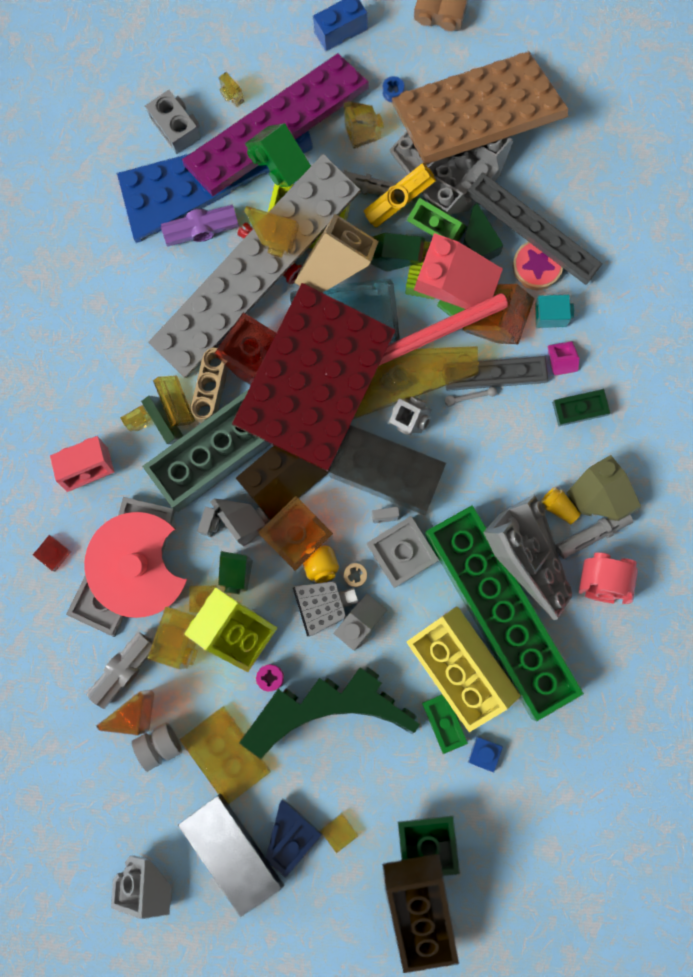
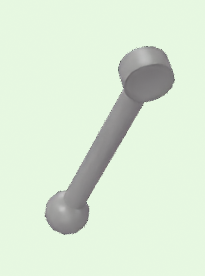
M490 387L486 391L459 397L447 396L445 404L453 406L455 402L487 395L494 397L497 395V389Z

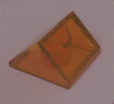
M152 690L138 692L96 727L99 731L132 735L149 732L154 692Z

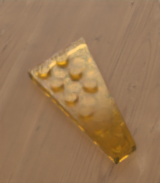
M478 346L415 349L378 366L353 419L392 406L397 403L399 398L410 399L411 396L417 397L477 375Z

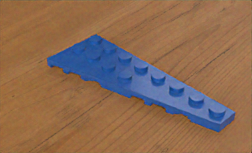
M309 130L295 139L303 153L313 149ZM189 154L117 173L134 241L136 243L141 242L142 238L153 232L158 233L162 231L161 224L184 218L190 211L198 208L202 209L231 193V190L242 184L247 185L251 183V180L263 173H269L268 166H256L215 196H212L184 166L182 159Z

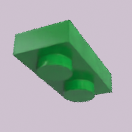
M443 694L422 702L442 754L468 744L458 718Z

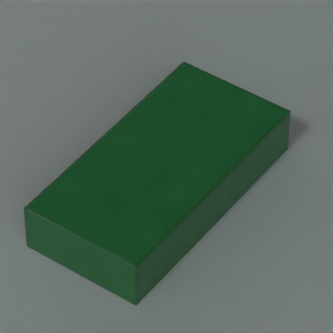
M147 396L141 401L166 444L172 445L183 437L160 397Z

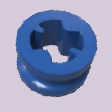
M391 76L385 79L382 87V94L385 100L392 102V98L398 97L404 92V82L401 78ZM389 87H398V92L395 93L394 90L393 93L389 92Z

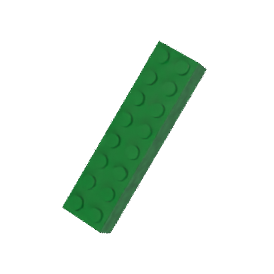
M473 505L430 528L424 535L502 670L521 695L519 699L531 720L537 722L584 695L518 581L495 557L484 534L486 527Z

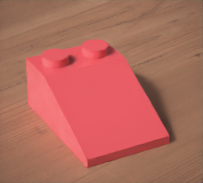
M434 233L414 291L468 309L494 296L503 269L460 242Z

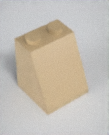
M334 214L305 260L294 283L298 284L299 287L301 283H304L323 293L369 266L378 241Z

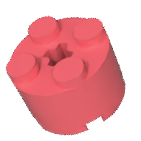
M599 552L594 553V558L584 560L579 587L580 594L586 592V598L604 603L614 604L615 599H623L622 604L633 602L638 574L636 561L631 559H621L620 561L610 559L611 556L609 554Z

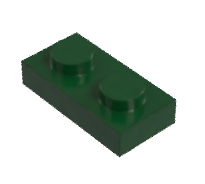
M604 389L560 398L552 402L558 427L605 417L610 414Z

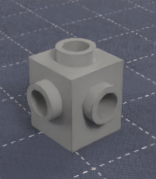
M411 396L410 399L399 398L393 407L389 423L397 426V430L411 436L412 433H422L430 423L431 417L429 415L432 409L424 406L426 402L417 397Z

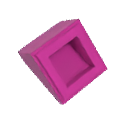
M573 341L547 346L554 375L573 373L579 370V356Z

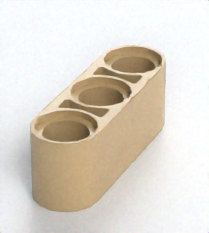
M218 348L208 349L202 357L191 404L192 414L199 423L204 422L219 411L229 363L224 352ZM214 358L222 359L221 364L216 367L210 366L211 360ZM207 383H216V387L212 391L204 390ZM209 406L210 412L207 415H198L201 407Z

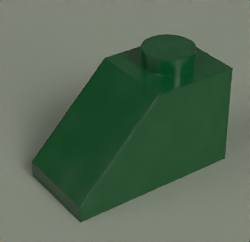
M476 204L471 212L463 245L490 261L501 254L503 243L480 206Z
M382 233L372 236V238L378 241L371 260V265L388 272L422 263L425 238L394 233Z
M220 552L218 585L225 587L224 592L240 595L241 590H248L253 560L247 555Z

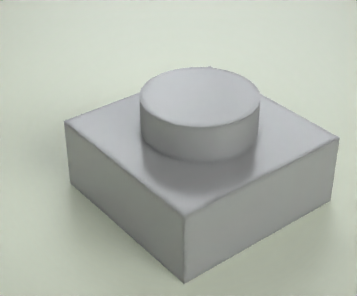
M205 506L197 532L211 537L212 532H217L221 518L218 517L219 513L215 509Z

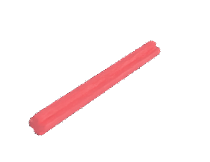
M500 293L389 344L379 366L507 308L508 301L505 295Z

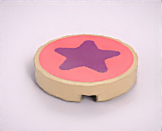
M530 242L523 244L518 249L512 264L516 279L526 288L533 290L549 288L559 279L563 270L559 264Z

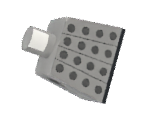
M336 582L293 587L307 637L313 636L344 620L346 615L343 607L358 603L354 588L338 592Z

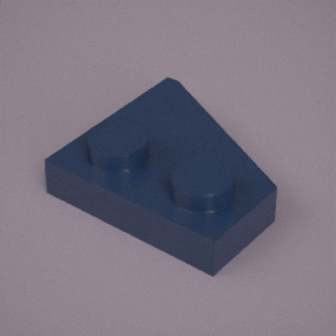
M284 798L279 803L265 858L286 878L321 837L322 833Z

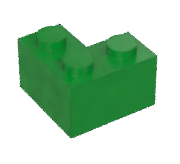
M285 123L268 126L245 143L248 148L247 154L252 162L257 163L259 166L267 165L270 170V178L280 187H290L311 167Z

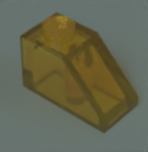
M350 101L345 102V130L353 149L380 140L381 129L384 128L380 114H375L373 106Z
M246 206L245 213L262 245L268 249L267 253L282 258L283 254L291 256L299 229L297 221Z

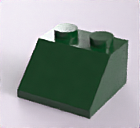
M453 815L398 821L401 860L439 854L443 876L460 874Z

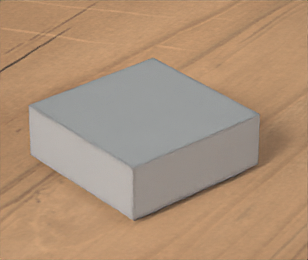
M398 507L372 510L373 523L398 520Z

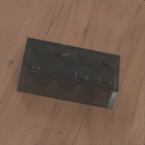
M350 425L337 451L329 475L330 478L426 515L446 463Z

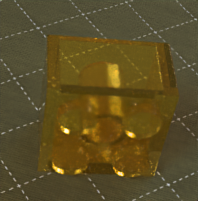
M166 606L148 659L176 669H188L189 665H193L198 650L195 649L196 643L184 633L196 615Z

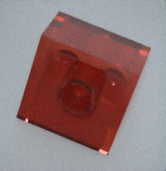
M243 312L215 351V356L238 378L251 385L276 332Z

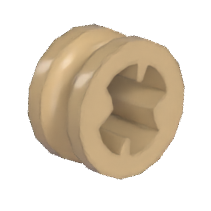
M358 563L350 564L344 571L345 582L355 588L362 586L367 580L366 569ZM356 568V571L360 569L363 573L360 576L361 581L355 583V580L351 582L348 579L351 575L350 570Z

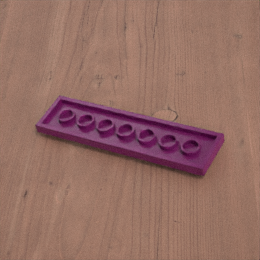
M337 53L183 158V164L212 196H215L258 166L257 163H253L247 154L248 148L245 145L255 135L268 126L285 123L294 139H297L369 89V82Z

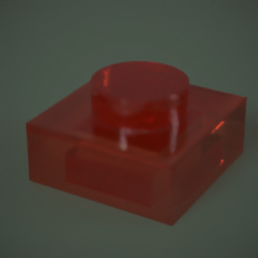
M48 535L34 552L33 556L51 571L55 572L72 551L53 536Z

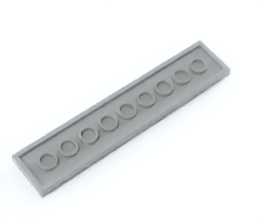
M322 154L148 343L184 378H187L201 363L204 352L210 348H215L323 233L333 215L339 216L361 190Z

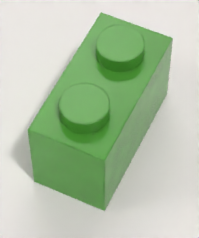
M421 198L418 199L407 218L408 222L432 236L436 233L458 242L467 228L462 222Z

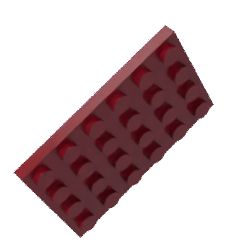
M301 283L232 425L328 471L396 330Z

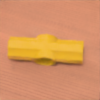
M425 163L420 164L364 209L365 217L375 228L379 227L437 180L430 168ZM396 189L404 192L405 199L403 202H398L395 199L394 193Z

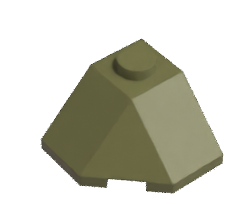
M612 455L590 466L566 493L582 515L592 516V514L606 516L609 520L620 521L641 508V504L627 474Z

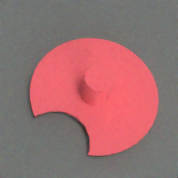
M143 512L124 513L105 522L91 538L84 561L86 580L96 599L110 611L121 616L133 618L148 617L168 608L179 597L187 579L173 575L166 568L162 559V547L165 539L176 529L164 519Z

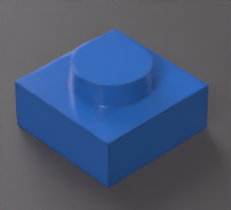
M476 736L468 763L494 773L503 746Z

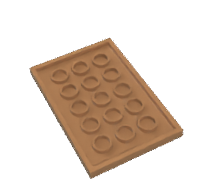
M529 51L426 84L410 91H404L398 97L392 98L393 106L425 165L568 117L567 106Z

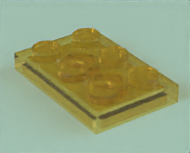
M223 706L179 740L218 795L222 794L227 803L230 804L269 774L271 770L263 759H259L239 744L244 733Z

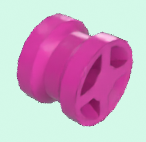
M265 665L257 672L256 682L259 688L264 691H275L282 686L284 673L276 665Z

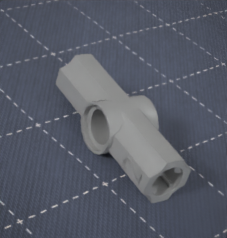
M138 632L123 651L117 653L108 662L103 670V675L95 682L86 695L95 705L105 709L119 691L128 686L140 671L139 667L157 646L147 636Z

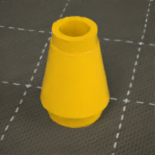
M553 487L541 500L547 511L568 522L570 525L581 514L562 489L558 490L556 487Z

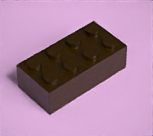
M439 854L383 863L385 890L403 973L459 964Z

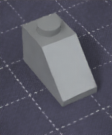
M367 593L333 634L355 651L386 613L387 609Z

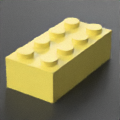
M458 606L406 642L468 732L506 711L521 697Z

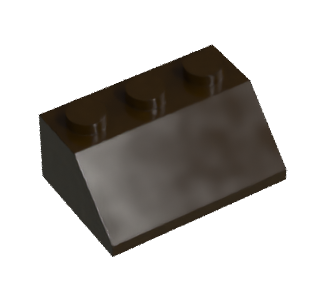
M273 446L239 474L236 480L269 519L273 521L331 471L330 469L325 471Z

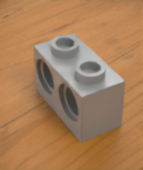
M167 90L145 105L149 118L176 154L200 139L198 132L200 125L193 114L188 115L186 113V106L179 96L174 97L170 90ZM167 110H172L170 113H164ZM181 128H186L183 132H177Z

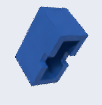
M341 0L313 15L314 33L324 50L328 51L340 45L342 40L347 37L353 38L367 30V11L360 0Z

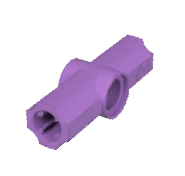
M233 204L210 211L196 209L190 211L185 218L161 224L167 247L190 240L195 242L207 241L215 233L239 227Z

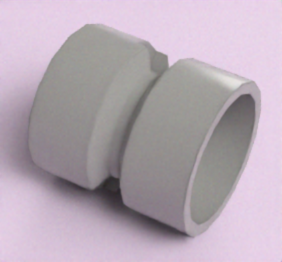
M167 722L156 727L152 735L145 733L132 740V747L137 760L146 772L161 765L163 758L168 761L182 753L180 742L174 730Z

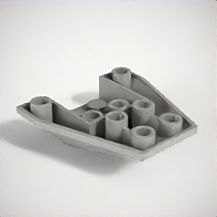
M407 131L390 149V153L407 175L424 163ZM507 137L426 164L437 181L422 192L423 196L431 205L448 215L469 211L476 201L466 194L468 189L482 172L494 181L498 179L511 149L513 139Z
M532 495L501 512L486 528L484 534L495 557L553 620L559 619L572 598V589L567 582L545 516V508L537 500L536 495Z

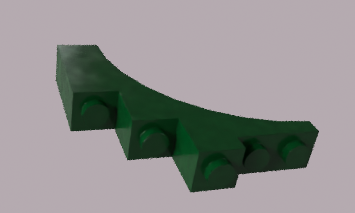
M360 667L342 693L337 691L339 686L326 677L324 681L319 678L301 704L296 702L299 697L287 688L283 692L277 689L239 744L259 759H262L276 742L293 729L311 720L337 714L374 716L391 722L410 734H414L420 724L415 721L417 716L404 707L401 711L393 705L395 700L383 691L380 695L376 692L382 683L377 680L380 676L368 667L365 670Z

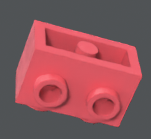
M98 436L85 439L81 443L50 455L55 480L67 492L114 473L108 447Z

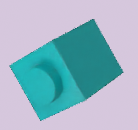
M538 296L535 302L536 328L567 327L570 320L574 318V304L570 303V296Z

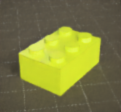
M215 587L184 634L206 651L249 672L278 627Z

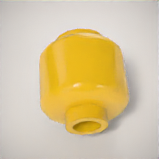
M314 543L308 546L307 551L302 555L301 561L309 580L315 581L318 584L329 582L335 578V574L339 570V564L333 548L321 543Z

